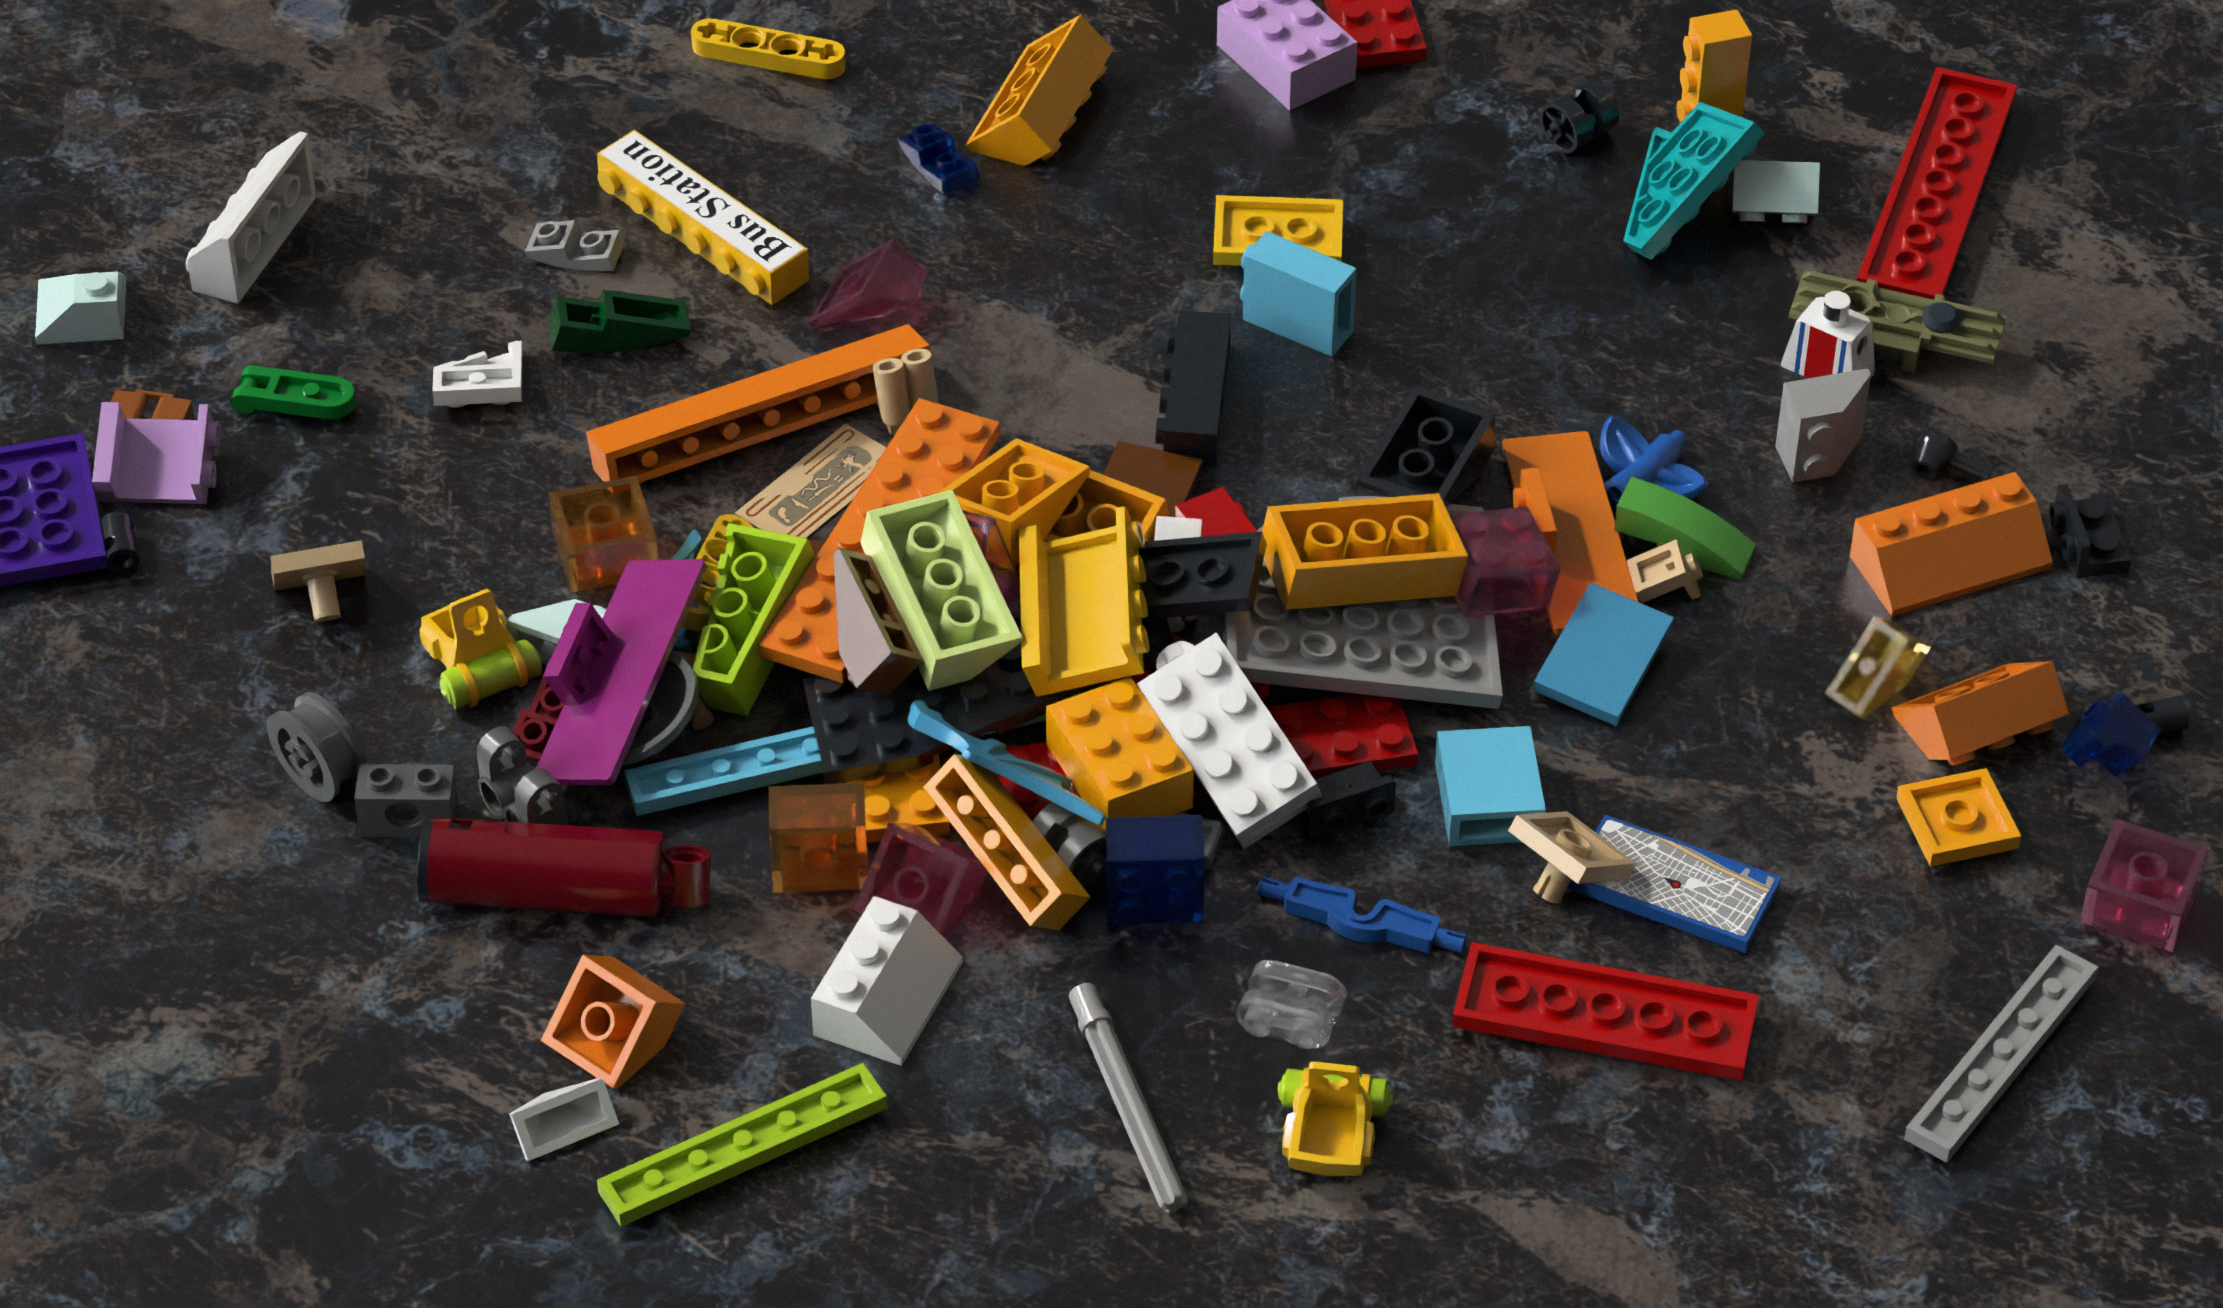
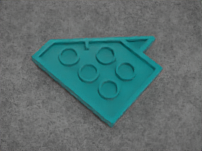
M1699 102L1672 133L1656 127L1652 132L1623 239L1626 245L1633 252L1651 260L1656 255L1663 253L1670 246L1673 235L1682 225L1690 222L1697 216L1700 211V205L1708 196L1724 186L1729 178L1728 174L1734 167L1755 151L1757 142L1765 134L1763 130L1753 121Z

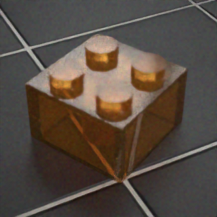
M637 476L548 493L552 533L571 593L618 584L629 561L658 560L657 538Z
M838 783L769 786V836L773 893L868 889L865 784Z

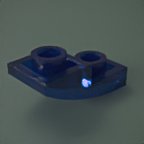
M934 123L917 126L911 133L898 138L899 146L911 163L941 193L946 194L980 180L977 164L958 153L954 136Z

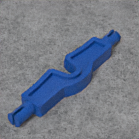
M1262 876L1258 885L1257 895L1284 902V912L1327 924L1337 934L1353 941L1364 943L1386 941L1425 953H1430L1435 945L1459 952L1460 954H1463L1467 944L1468 934L1441 928V919L1439 917L1416 911L1388 899L1380 900L1369 914L1358 915L1355 913L1358 896L1354 890L1318 883L1301 877H1294L1291 884Z

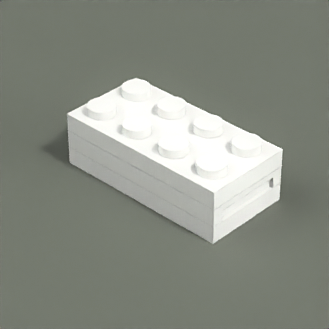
M1217 633L1196 646L1186 641H1178V643L1167 646L1159 653L1156 663L1157 671L1137 684L1194 769L1195 776L1243 849L1306 810V805L1309 801L1323 797L1316 781Z

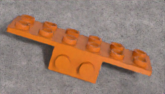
M1587 431L1504 439L1502 441V451L1513 487L1515 514L1521 516L1523 543L1525 547L1530 548L1553 633L1561 635L1590 582L1638 602L1619 534L1614 531L1615 520L1589 433Z

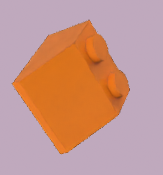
M582 955L540 1041L596 1078H603L604 1083L610 1087L618 1089L665 1047L686 1003L615 957Z

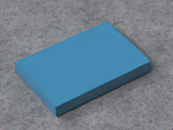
M1590 582L1535 678L1532 691L1617 727L1671 630L1674 617Z

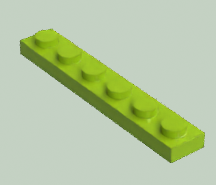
M861 1063L597 1180L598 1193L620 1227L883 1111L887 1109V1096L864 1063Z

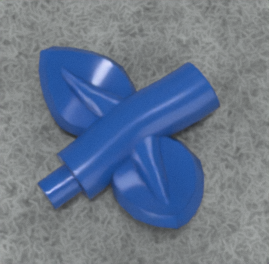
M1613 416L1606 420L1601 431L1600 450L1605 463L1618 473L1604 485L1607 497L1614 505L1617 506L1631 476L1664 487L1690 500L1704 493L1709 484L1696 470L1682 464H1674L1682 455L1681 448L1687 443L1685 434L1680 430H1674L1670 435L1660 434L1649 445L1647 440L1627 422Z

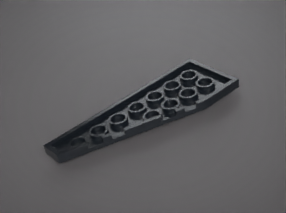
M1167 618L1142 620V625L1145 627L1149 641V652L1143 653L1144 671L1156 667L1159 653L1167 646L1175 643ZM1021 643L973 679L928 691L918 667L889 696L856 689L848 677L844 683L821 676L803 678L805 697L826 786L920 769L934 763L933 756L950 748H953L956 753L959 752L953 746L911 727L907 719L910 713V706L916 700L926 702L929 709L941 713L943 720L955 729L970 736L978 737L989 731H997L999 734L1045 715L1046 706L1062 701L1079 692L1084 693L1100 687V683L1036 697L1022 669Z

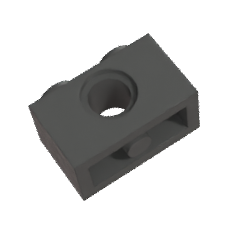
M359 764L354 800L360 837H420L426 817L457 818L459 801L454 765Z

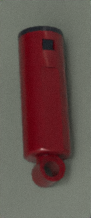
M426 817L421 829L419 842L417 891L421 903L656 917L662 909L663 901L669 905L682 908H693L708 903L710 900L711 853L706 848L695 845H677L667 848L666 838L660 831Z

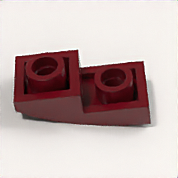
M542 677L529 710H521L513 732L525 745L527 759L539 762L564 706L544 677Z

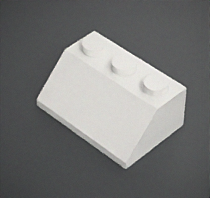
M873 896L811 997L813 1036L902 1066L961 967L963 957L918 910Z

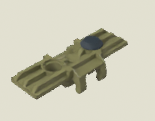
M1803 271L1789 312V318L1798 320L1816 297H1825L1831 291H1841L1850 297V303L1862 308L1858 313L1869 317L1872 321L1874 345L1901 350L1903 372L1915 374L1918 357L1922 355L1923 349L1990 364L1994 363L2007 321V315L1946 301L1944 295L1935 294L1933 300L1879 288V283H1876V280L1867 279V282L1864 283L1815 271Z

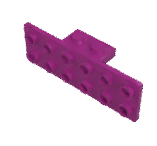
M703 559L629 561L625 566L603 618H601L591 603H575L543 675L564 706L536 769H546L560 785H612L615 783L708 568Z

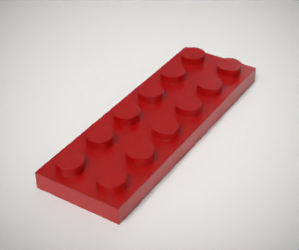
M1471 942L1453 1012L1452 1027L1742 1081L1759 995Z

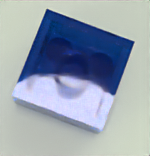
M1202 815L1106 818L1105 886L1108 925L1203 922L1205 854Z

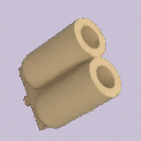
M913 349L905 352L900 360L886 358L873 365L872 369L878 397L876 405L880 409L882 421L887 425L890 435L896 434L919 398L940 404L930 351L926 349Z

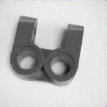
M499 726L487 732L477 746L480 776L478 785L481 796L492 815L498 820L505 819V822L569 826L568 815L565 810L564 791L560 783L546 769L534 770L527 761L524 743L509 727Z

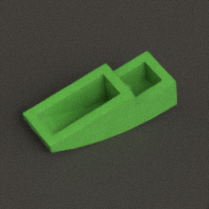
M1632 476L1617 504L1614 531L1655 542L1657 547L1677 540L1686 555L1690 553L1695 555L1701 569L1742 580L1755 552L1756 544L1712 511L1664 487Z

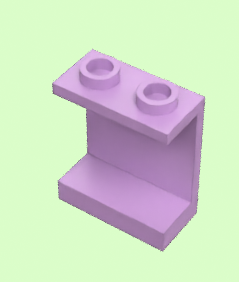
M101 402L92 483L100 502L207 504L208 488L215 487L217 476L216 463L211 461L212 449L219 448L221 440L220 422L213 420L209 405L199 404L198 420L125 419L119 402Z

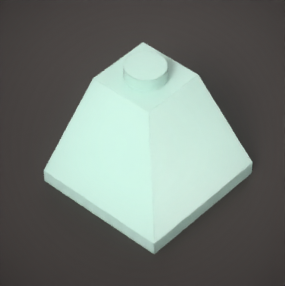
M93 272L40 279L38 281L36 345L124 339L125 274L121 272Z

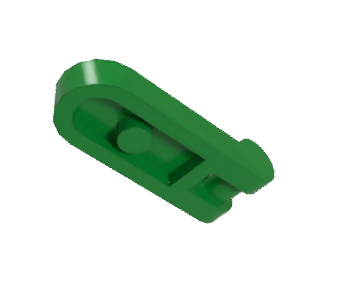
M249 365L243 369L239 378L240 386L234 390L230 399L231 407L242 414L253 413L256 409L337 420L350 414L355 408L356 403L354 387L347 379Z

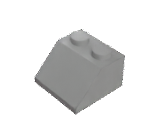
M1868 368L1785 382L1783 384L1775 447L1792 483L1835 475L1861 440L1871 377Z

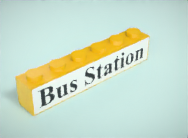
M636 130L631 131L597 153L598 181L605 192L615 195L629 205L635 213L642 214L658 225L664 233L672 235L685 244L691 252L699 254L708 260L721 273L728 274L741 283L751 294L758 295L773 305L809 281L808 249Z

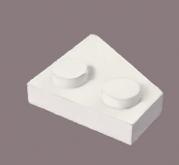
M522 341L508 343L509 353L490 359L487 358V354L483 351L470 355L461 361H451L434 367V406L462 407L467 404L492 403L495 405H505L510 402H522Z

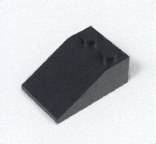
M1414 386L1357 478V486L1388 497L1439 493L1445 507H1447L1478 478L1495 450V413Z

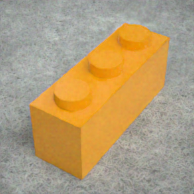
M1738 9L1690 18L1689 33L1683 40L1686 56L1685 68L1680 70V82L1683 89L1682 99L1677 101L1676 107L1680 123L1699 102L1743 118L1752 34Z

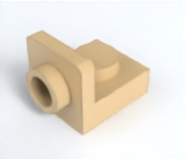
M1677 540L1627 560L1635 593L1642 603L1682 586L1685 587L1692 600L1701 597L1697 580L1703 578L1699 563L1693 553L1688 555L1684 553Z

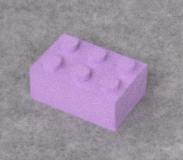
M1231 0L1218 6L1217 45L1289 111L1356 80L1357 41L1311 0Z

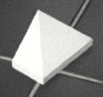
M603 1078L543 1093L509 1114L527 1161L619 1125Z

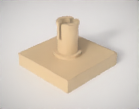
M362 540L270 556L274 590L308 586L315 622H327L341 617L335 585L336 580L365 575V555Z
M1568 811L1516 815L1508 830L1548 861L1533 890L1537 894H1542L1544 891L1542 898L1551 903H1561L1571 880L1577 884L1627 880L1637 864Z

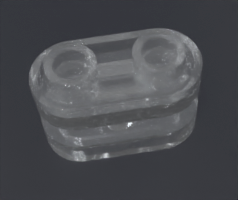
M1264 960L1257 963L1248 982L1249 990L1241 998L1236 1010V1017L1243 1028L1254 1036H1265L1281 1040L1305 1049L1319 1048L1328 1043L1335 1026L1334 1017L1339 1015L1347 992L1344 985L1329 974L1275 960Z

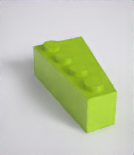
M728 523L725 533L727 539L725 554H720L717 566L719 572L716 591H711L708 603L710 609L708 624L702 628L693 671L698 679L699 692L707 708L748 716L775 664L774 661L760 657L758 645L816 556L807 538Z

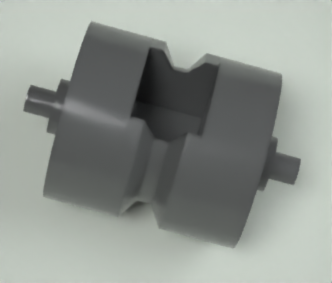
M1053 802L1043 808L1033 820V824L1082 886L1089 885L1098 880L1113 864L1117 855L1118 845L1100 825L1072 813Z

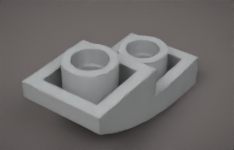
M575 220L548 221L536 224L525 253L532 260L556 267L583 271H614L625 241L620 230L581 233Z

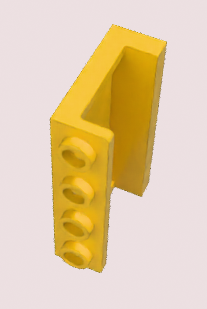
M1125 506L1116 508V526L1044 542L1037 525L1019 529L1022 669L1036 697L1144 673L1143 653L1149 652V641L1141 618L1148 616V609L1143 591L1140 590V583L1146 582V571L1143 560L1139 555V549L1144 548L1145 541L1140 522H1132Z

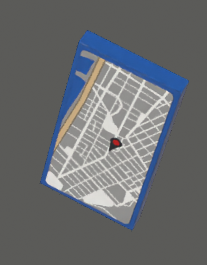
M1604 815L1595 832L1637 864L1627 880L1577 884L1571 880L1568 890L1746 953L1780 889L1782 877Z

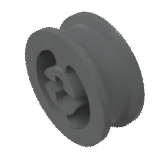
M305 692L296 699L294 709L289 712L284 710L277 711L268 718V737L278 760L292 780L311 797L321 802H329L339 794L340 785L345 782L357 783L359 764H367L365 753L350 724L337 708L324 697L313 692Z

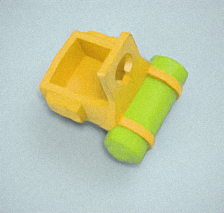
M489 589L454 601L444 608L421 617L420 638L422 645L430 653V656L434 659H439L446 666L447 670L440 675V689L444 699L455 710L467 704L469 707L476 706L479 700L516 685L523 687L527 685L529 679L540 676L542 673L541 655L537 652L534 645L526 639L515 641L509 631L506 617L503 611L496 606L493 593Z
M1310 1062L1309 1068H1304V1070L1287 1068L1281 1081L1278 1083V1095L1282 1107L1292 1108L1294 1112L1287 1115L1283 1127L1282 1155L1288 1158V1167L1323 1176H1362L1364 1166L1371 1164L1375 1129L1374 1124L1370 1122L1371 1117L1384 1118L1392 1104L1393 1094L1388 1085V1080L1372 1078L1368 1074H1362V1077H1360V1068L1351 1065Z

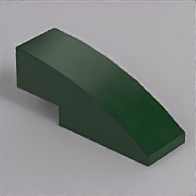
M605 289L602 290L599 302L556 296L548 319L552 351L609 353L636 350L688 337L691 331L687 303L684 300Z

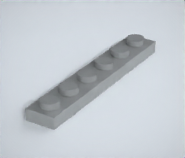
M2055 945L1907 1125L1904 1140L1947 1163L2095 981L2098 966Z

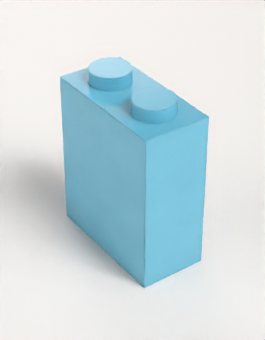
M1268 231L1254 245L1250 244L1246 248L1241 259V267L1244 269V283L1240 291V299L1243 301L1242 320L1332 357L1354 331L1357 268Z
M1531 727L1437 731L1435 766L1449 847L1522 842L1508 831L1516 815L1546 813Z

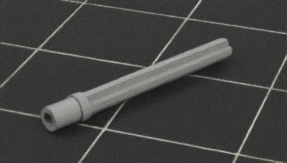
M1080 984L1069 993V1000L1079 1020L1078 1027L1082 1036L1088 1040L1159 1207L1168 1214L1176 1213L1178 1209L1187 1205L1188 1197L1115 1033L1114 1021L1110 1012L1105 1009L1094 984Z

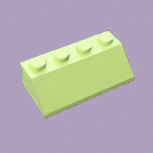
M953 490L867 511L860 543L865 554L872 557L924 660L918 666V669L928 691L973 679L1021 643V633Z

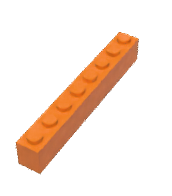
M907 324L587 431L593 470L609 489L615 492L877 403L878 397L872 369L873 365L886 358L900 360L905 352L913 349H926L930 351V345Z

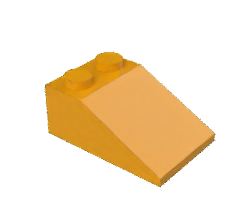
M1016 438L938 493L953 490L985 559L992 562L995 566L1012 569L1020 563L1019 529L1037 525L1044 540L1089 476L1090 466Z

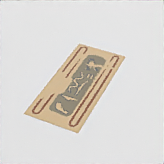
M845 423L741 507L735 514L762 530L807 538L854 499L886 447Z

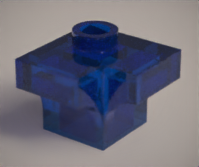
M2120 692L2106 702L2098 699L2091 704L2082 717L2077 720L2061 749L2079 767L2088 761H2094L2103 765L2116 777L2146 757L2161 728Z

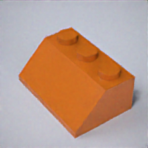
M2053 661L2008 663L1892 707L1894 717L1929 760H1948L1949 765L1961 764L1976 758L1974 750L1985 746L1988 747V750L2009 746L2015 743L2014 735L2027 731L2028 735H2035L2053 729L2055 727L2053 720L2069 714Z

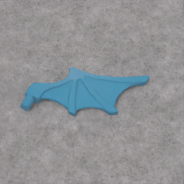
M916 700L911 704L907 720L913 729L953 746L962 752V757L1033 791L1072 813L1100 826L1104 823L1106 816L1100 809L1068 791L1072 783L1071 779L1045 766L1018 759L1005 750L1006 744L995 739L984 741L955 729L943 720L941 713L929 709L927 703L922 700Z

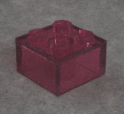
M1528 506L1449 515L1468 554L1457 596H1455L1465 617L1549 608L1561 567Z
M2116 819L2088 883L2080 922L2173 952L2200 888L2209 848Z

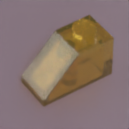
M1874 616L1825 694L1858 717L1864 719L1908 684L1931 647L1898 624Z

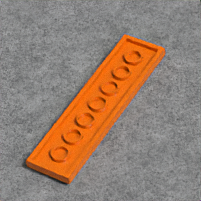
M919 398L758 645L760 657L844 683L848 677V671L839 654L833 553L838 548L865 554L860 542L867 511L937 494L983 462L1001 435L1000 422Z

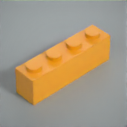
M954 754L924 786V789L1030 926L1060 930L1091 898L993 771L965 759L962 755Z

